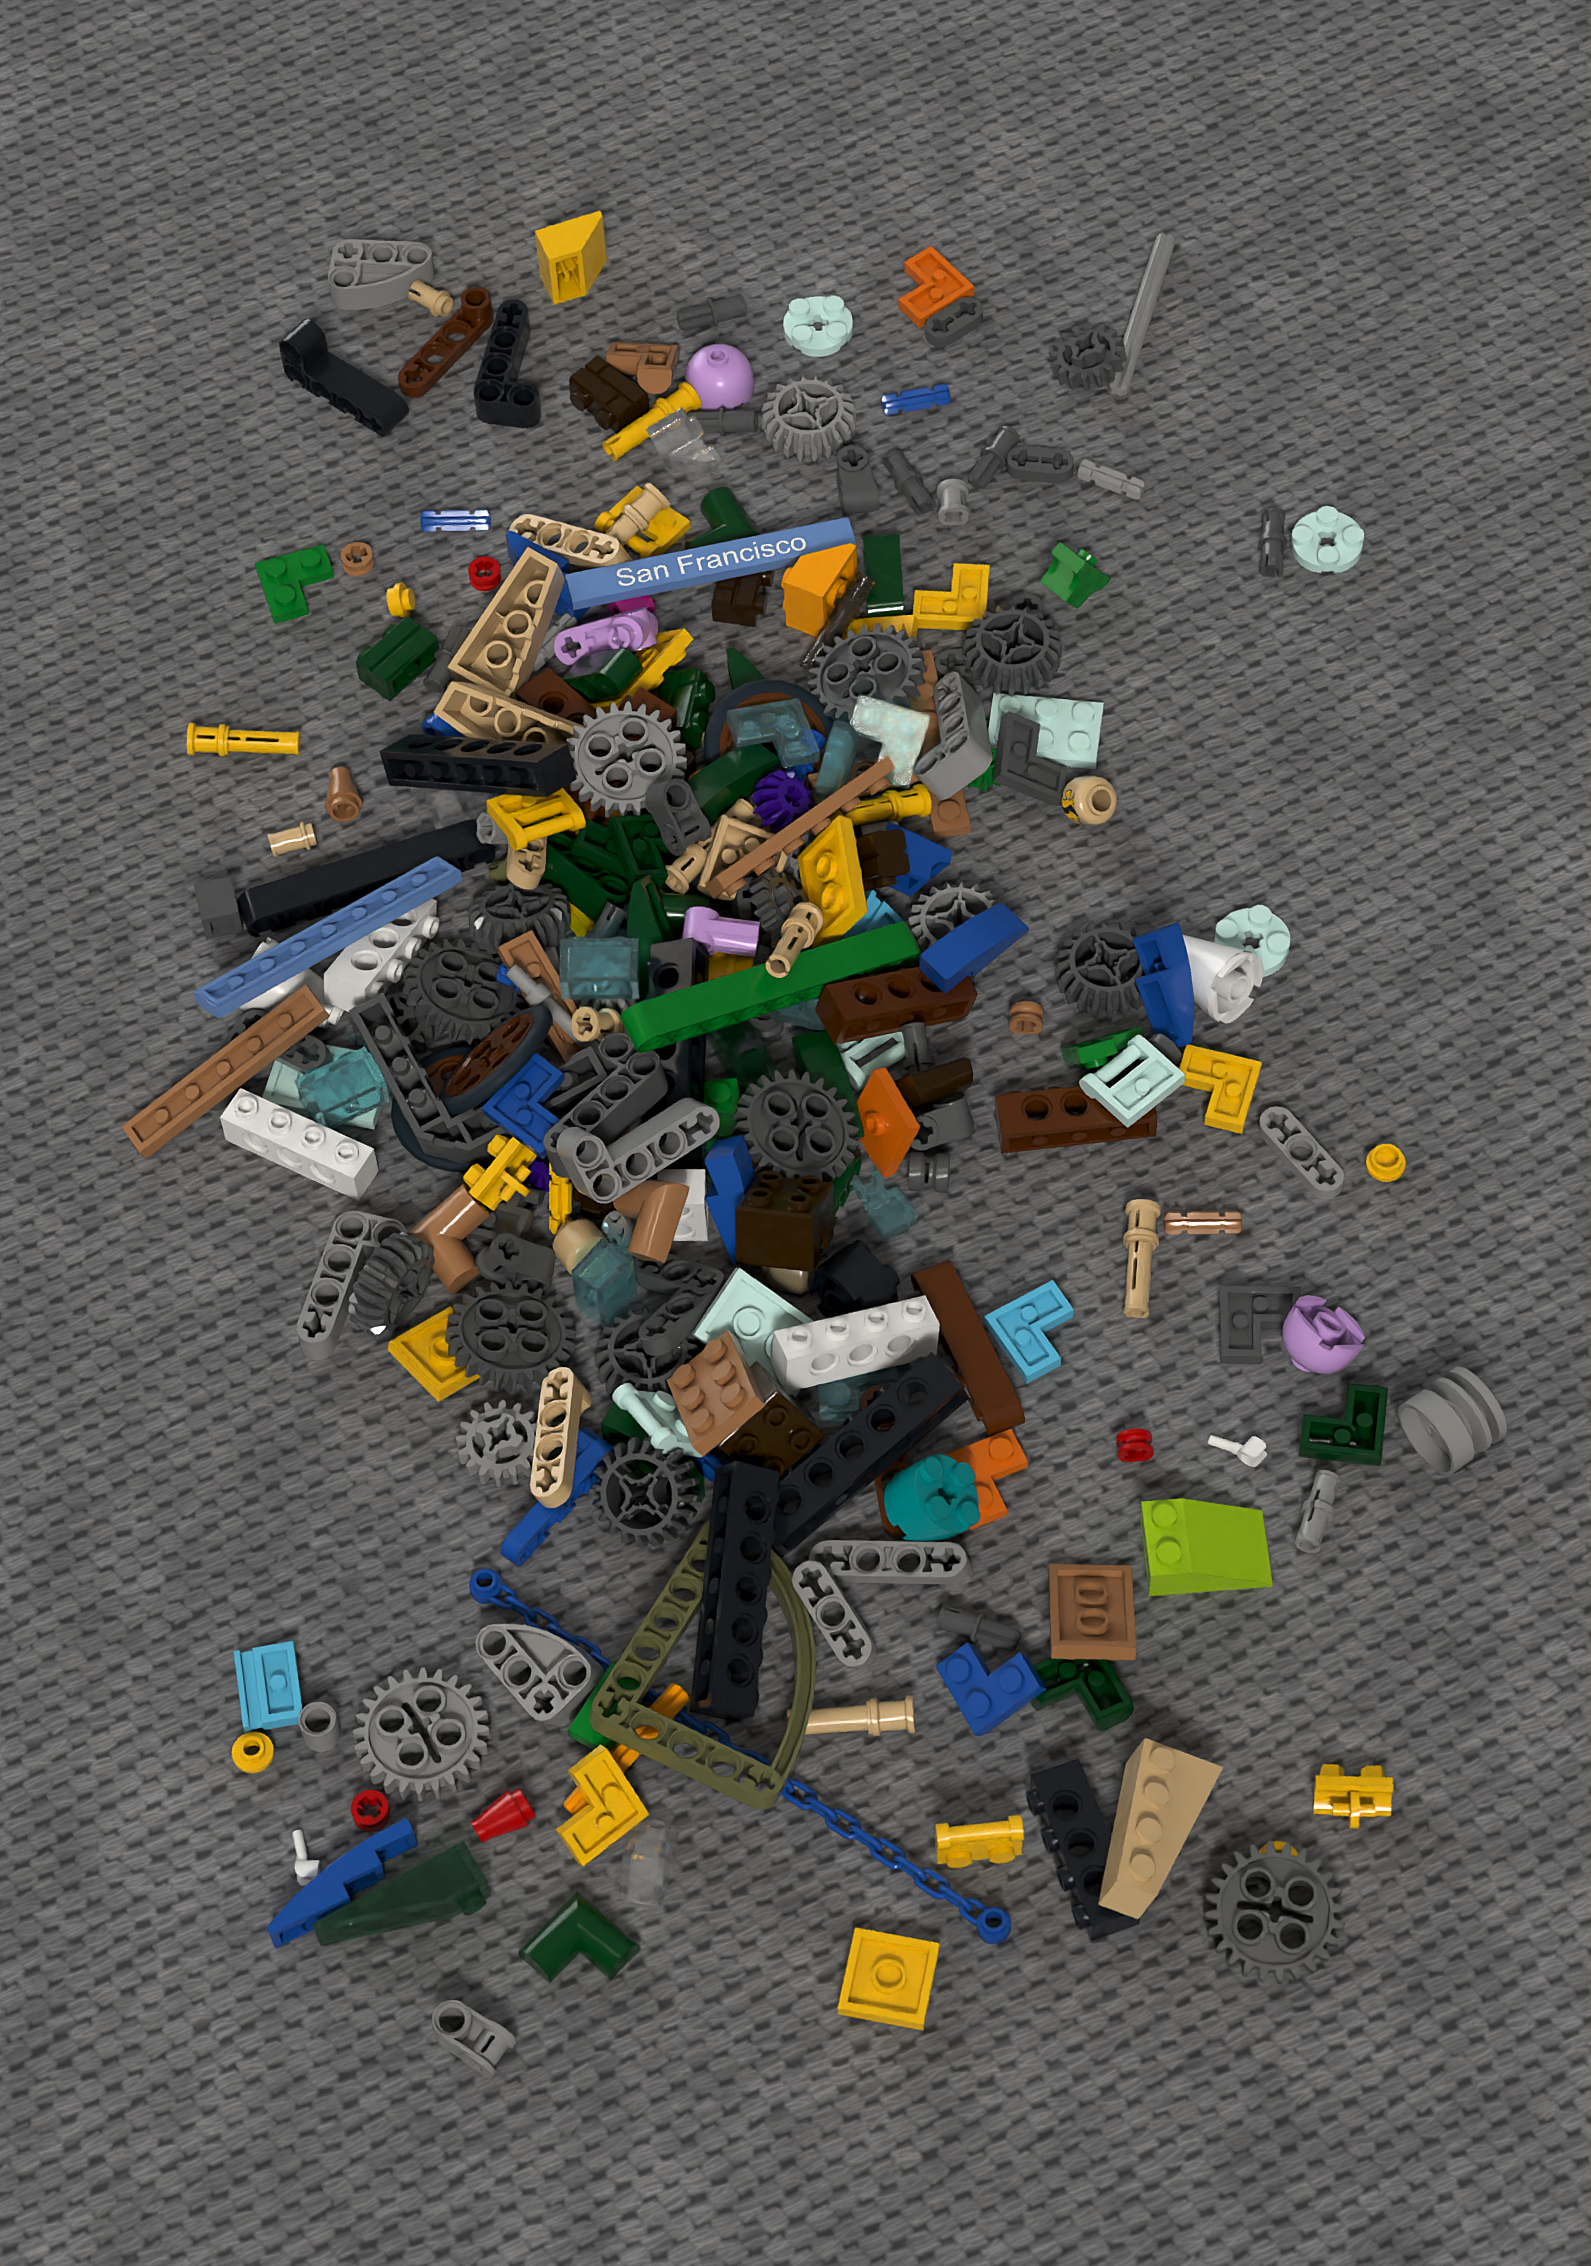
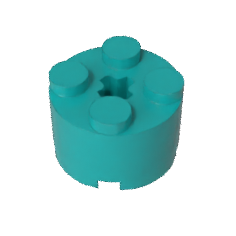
M942 1454L930 1455L896 1473L893 1480L887 1483L885 1488L884 1506L888 1520L893 1527L898 1525L906 1534V1536L902 1537L905 1541L943 1542L968 1530L972 1525L979 1522V1500L974 1485V1471L967 1463H958L949 1456Z

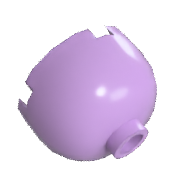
M712 344L701 348L692 356L685 370V382L689 383L698 394L702 404L701 410L712 412L719 411L720 408H726V411H732L734 407L742 403L744 405L749 401L754 391V373L749 360L741 351L730 345Z
M1310 1295L1299 1297L1287 1315L1282 1329L1283 1343L1293 1364L1300 1370L1332 1374L1346 1368L1356 1358L1364 1344H1361L1365 1338L1364 1332L1345 1310L1338 1306L1336 1311L1333 1312L1323 1306L1327 1300Z

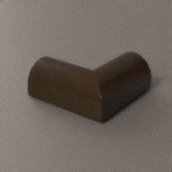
M963 1057L908 1075L894 1082L911 1109L967 1090L972 1085L974 1074L969 1058Z

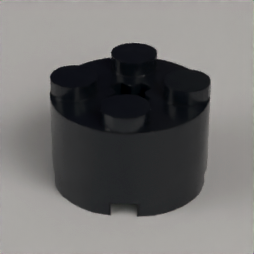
M855 1240L852 1244L845 1245L808 1276L810 1294L812 1295L817 1291L822 1301L817 1307L826 1318L898 1302L896 1286L900 1284L898 1274L891 1266H883L871 1253L866 1243L861 1240Z

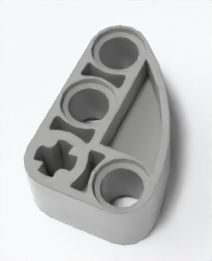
M346 239L338 242L332 251L328 273L332 303L335 307L342 310H362L402 300L408 297L409 291L416 293L417 291L410 288L416 280H421L428 285L435 277L432 251L428 245L420 242Z
M492 1624L481 1629L476 1638V1651L530 1716L550 1726L561 1727L571 1722L578 1715L605 1673L603 1667L590 1654L577 1645L535 1627L518 1624ZM505 1637V1648L500 1654L496 1655V1644ZM530 1667V1679L522 1685L520 1680L521 1674L524 1669ZM586 1667L587 1674L585 1680L581 1684L576 1685L575 1678L577 1672L581 1668Z

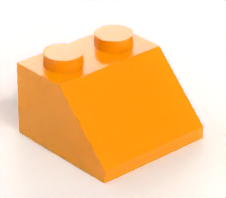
M848 543L802 555L793 568L789 567L785 571L781 587L784 588L782 609L785 611L787 626L825 641L858 590L857 545Z

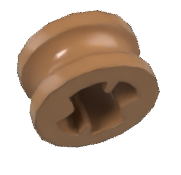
M353 542L346 545L341 551L342 567L347 574L355 577L363 576L372 570L374 566L373 552L366 543ZM361 555L362 562L354 563L353 557Z
M1022 1001L1010 1007L1011 1019L1009 1020V1029L1013 1033L1036 1035L1043 1030L1042 1018L1044 1017V1009L1041 1005L1030 1001Z

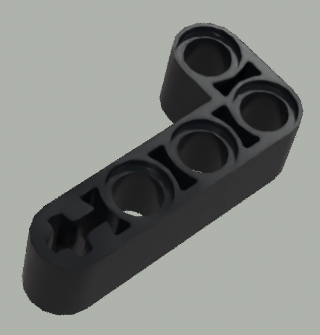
M520 300L504 301L496 311L473 389L476 415L480 421L493 425L531 428L541 420V405L539 392L535 386L517 382L530 337L528 308Z
M303 319L279 342L283 369L289 380L300 382L303 384L302 388L318 398L320 396L329 400L328 404L344 414L346 412L356 417L354 420L378 435L385 437L409 414L408 405L400 395L330 353L323 331L312 320Z

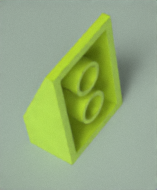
M1184 1498L1141 1502L1140 1529L1149 1596L1273 1587L1262 1510Z

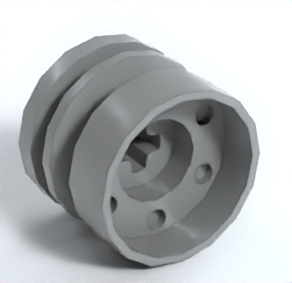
M1460 1366L1452 1368L1444 1374V1377L1432 1382L1430 1391L1424 1389L1418 1392L1398 1408L1400 1426L1411 1446L1436 1472L1445 1476L1453 1474L1473 1460L1475 1451L1480 1453L1487 1450L1491 1444L1501 1440L1507 1433L1505 1415L1494 1395L1475 1374Z

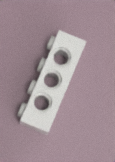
M430 899L347 946L324 973V1003L349 1012L350 1009L381 993L385 995L393 982L397 983L404 968L411 958L417 957L419 949L427 939H432L437 933L439 927V918L436 917L437 901Z
M239 1089L220 1117L227 1141L358 1201L379 1171L374 1148L244 1089Z
M924 1295L773 1331L771 1364L785 1392L913 1362L921 1356L925 1358L931 1352L936 1356L940 1323Z

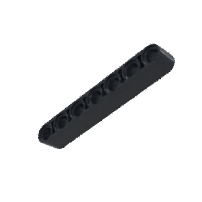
M470 819L250 888L240 894L237 903L248 933L253 937H260L259 933L268 930L275 932L296 925L295 922L306 918L310 921L332 914L331 910L350 905L436 856L447 861L462 873L474 869V865L486 862V865L490 864L494 860L496 853L492 844H481L476 835L477 819Z

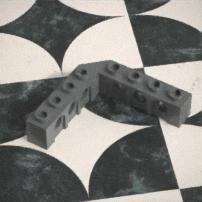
M384 993L350 1009V1015L424 1154L469 1166L481 1165L495 1158L487 1151L488 1144L495 1135L500 1134L508 1139H511L513 1136L485 1116L482 1107L475 1111L472 1108L451 1119L442 1100H439L428 1074L422 1068L408 1037L402 1031ZM591 1046L570 1056L571 1061L557 1067L563 1073L565 1080L541 1105L560 1120L608 1077Z

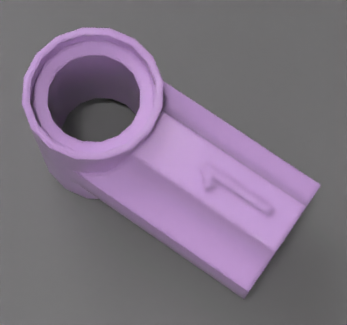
M693 907L686 911L682 939L693 937L709 952V956L713 955L714 952L755 957L760 922L720 917L716 911L710 908Z

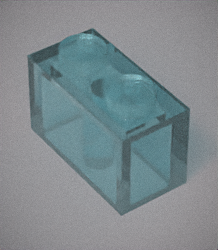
M618 936L589 939L587 937L561 939L559 971L561 998L639 999V938Z
M365 1047L354 1052L344 1053L336 1061L321 1068L311 1069L295 1080L300 1101L311 1120L330 1129L338 1127L390 1101L386 1080Z
M601 1238L571 1271L577 1309L603 1327H610L615 1316L619 1317L638 1297L633 1257L627 1253V1249L619 1244L613 1246Z

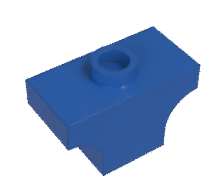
M887 821L877 831L896 829L904 831L907 846L904 853L908 854L910 872L907 875L896 877L897 885L889 887L912 896L929 881L930 877H935L950 864L952 851L923 838L916 832L908 831Z

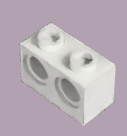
M662 1169L659 1171L657 1180L680 1183L690 1187L673 1241H708L709 1208L705 1201L707 1194L705 1169Z

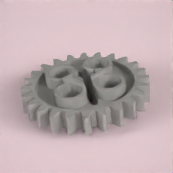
M630 701L626 702L624 711H619L614 702L611 703L610 713L607 714L600 707H597L595 720L588 715H584L583 725L585 728L575 725L573 727V736L575 738H567L577 780L570 783L571 791L580 790L579 801L581 803L591 798V811L593 812L601 805L604 806L606 818L612 814L613 810H618L619 816H626L627 811H632L636 816L641 815L642 808H646L650 813L646 806L645 798L648 789L652 785L673 779L684 780V772L681 770L686 769L687 758L682 757L685 755L686 746L685 744L678 743L681 735L679 730L670 732L672 720L667 719L660 723L659 710L654 711L650 716L646 715V704H642L637 712L632 711ZM629 734H638L642 738L638 741H629L625 737ZM603 749L609 754L603 757H596L591 752ZM654 764L660 769L655 772H647L642 767ZM613 780H621L626 785L614 788L608 783Z
M425 1667L421 1668L418 1678L412 1679L408 1670H404L403 1682L400 1683L389 1676V1689L385 1691L375 1686L373 1689L377 1700L364 1699L362 1702L367 1713H358L355 1716L357 1725L361 1728L353 1730L354 1739L356 1742H359L354 1748L357 1757L363 1758L360 1761L363 1772L372 1770L370 1777L374 1785L384 1780L383 1786L387 1794L391 1793L398 1786L402 1800L408 1797L411 1790L416 1791L419 1801H423L426 1790H432L435 1798L440 1799V1787L445 1785L450 1791L455 1793L457 1791L455 1780L460 1778L469 1783L471 1779L467 1768L480 1770L482 1766L477 1755L488 1754L487 1743L483 1740L490 1739L491 1734L489 1727L485 1726L489 1722L487 1711L481 1710L483 1708L481 1697L471 1698L473 1690L470 1684L459 1689L460 1682L457 1675L452 1676L445 1682L442 1669H438L433 1678H428ZM428 1703L440 1705L438 1709L432 1712L421 1710ZM404 1706H410L422 1731L425 1734H429L431 1746L441 1759L440 1763L433 1761L421 1735L415 1733L411 1718L403 1710ZM392 1723H400L403 1725L402 1728L396 1732L384 1731V1729ZM448 1736L460 1738L457 1743L450 1746L441 1744V1741ZM412 1756L423 1758L419 1764L414 1766L404 1764L405 1760Z

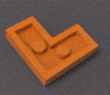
M932 246L904 262V272L919 287L899 298L898 308L920 329L925 326L929 317L957 299L974 296V285Z
M1012 1429L944 1454L953 1458L958 1463H967L974 1471V1485L978 1494L980 1519L979 1522L969 1528L970 1530L1007 1516L1008 1510L993 1481L1028 1467V1460Z

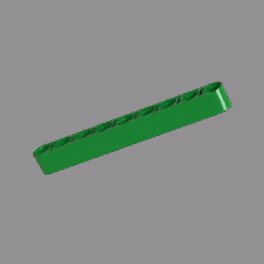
M901 921L800 952L791 966V970L788 971V975L785 977L776 978L770 975L766 969V963L639 1002L623 1011L619 1018L638 1053H645L819 998L825 985L835 981L844 982L863 978L869 974L879 975L895 972L901 968H911L920 961V955L923 952L906 921Z

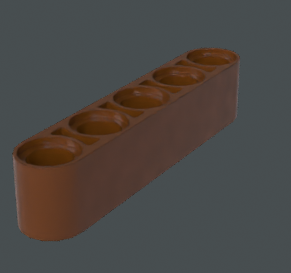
M947 1259L912 1272L910 1276L914 1291L919 1290L921 1296H926L940 1323L938 1340L945 1355L951 1356L955 1364L951 1367L958 1381L964 1388L966 1387L971 1397L968 1399V1402L977 1421L982 1420L987 1430L983 1432L984 1435L989 1437L1025 1423V1416L1019 1398L951 1261Z

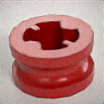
M485 556L478 557L469 564V580L473 588L479 591H490L501 582L500 565L495 559ZM484 570L487 573V570L491 571V576L485 577L483 574L481 578L478 572Z
M1140 1428L1120 1432L1116 1436V1444L1120 1447L1117 1450L1118 1459L1123 1462L1147 1461L1151 1459L1154 1455V1449L1150 1445L1152 1442L1151 1432Z
M365 1790L357 1794L353 1799L351 1815L358 1828L363 1831L373 1832L383 1828L388 1823L390 1808L386 1797L382 1793L375 1790ZM367 1803L371 1807H375L378 1804L381 1806L377 1807L379 1815L375 1818H372L369 1814L361 1817L360 1815L364 1814L362 1807Z

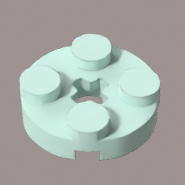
M814 296L805 299H794L789 304V310L784 317V337L791 347L793 345L805 355L814 357L831 355L839 351L840 347L851 339L853 334L852 315L844 306L843 299L838 296ZM815 322L826 324L822 326L820 331H816L814 326H810Z
M1323 506L1317 512L1310 513L1301 518L1294 526L1291 536L1294 558L1304 568L1317 573H1321V571L1340 573L1350 569L1360 559L1364 542V532L1352 518L1339 513L1336 508L1331 506ZM1321 538L1334 539V546L1329 544L1320 545Z
M1256 905L1252 908L1234 911L1219 921L1216 925L1214 943L1252 952L1261 959L1263 977L1278 971L1286 961V957L1289 954L1290 933L1284 922L1272 914L1268 907ZM1247 937L1260 940L1259 948L1254 949L1251 945L1244 946L1243 944L1246 942Z

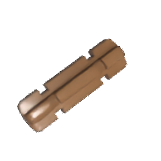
M1238 1210L1225 1211V1214H1219V1211H1187V1215H1181V1211H1167L1164 1215V1230L1168 1235L1181 1234V1231H1187V1234H1219V1230H1225V1234H1239L1242 1229V1215Z

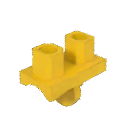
M500 1134L495 1135L488 1144L487 1151L495 1159L487 1170L479 1164H475L463 1176L464 1181L471 1188L468 1193L492 1211L496 1209L502 1200L508 1202L516 1191L525 1197L529 1194L530 1190L522 1183L531 1173L528 1167L537 1157L535 1153L514 1137L508 1139Z
M1323 1764L1320 1775L1315 1776L1313 1813L1348 1816L1349 1829L1359 1828V1817L1391 1816L1393 1777H1386L1382 1766L1366 1765L1361 1769L1360 1776H1344V1768L1339 1765Z

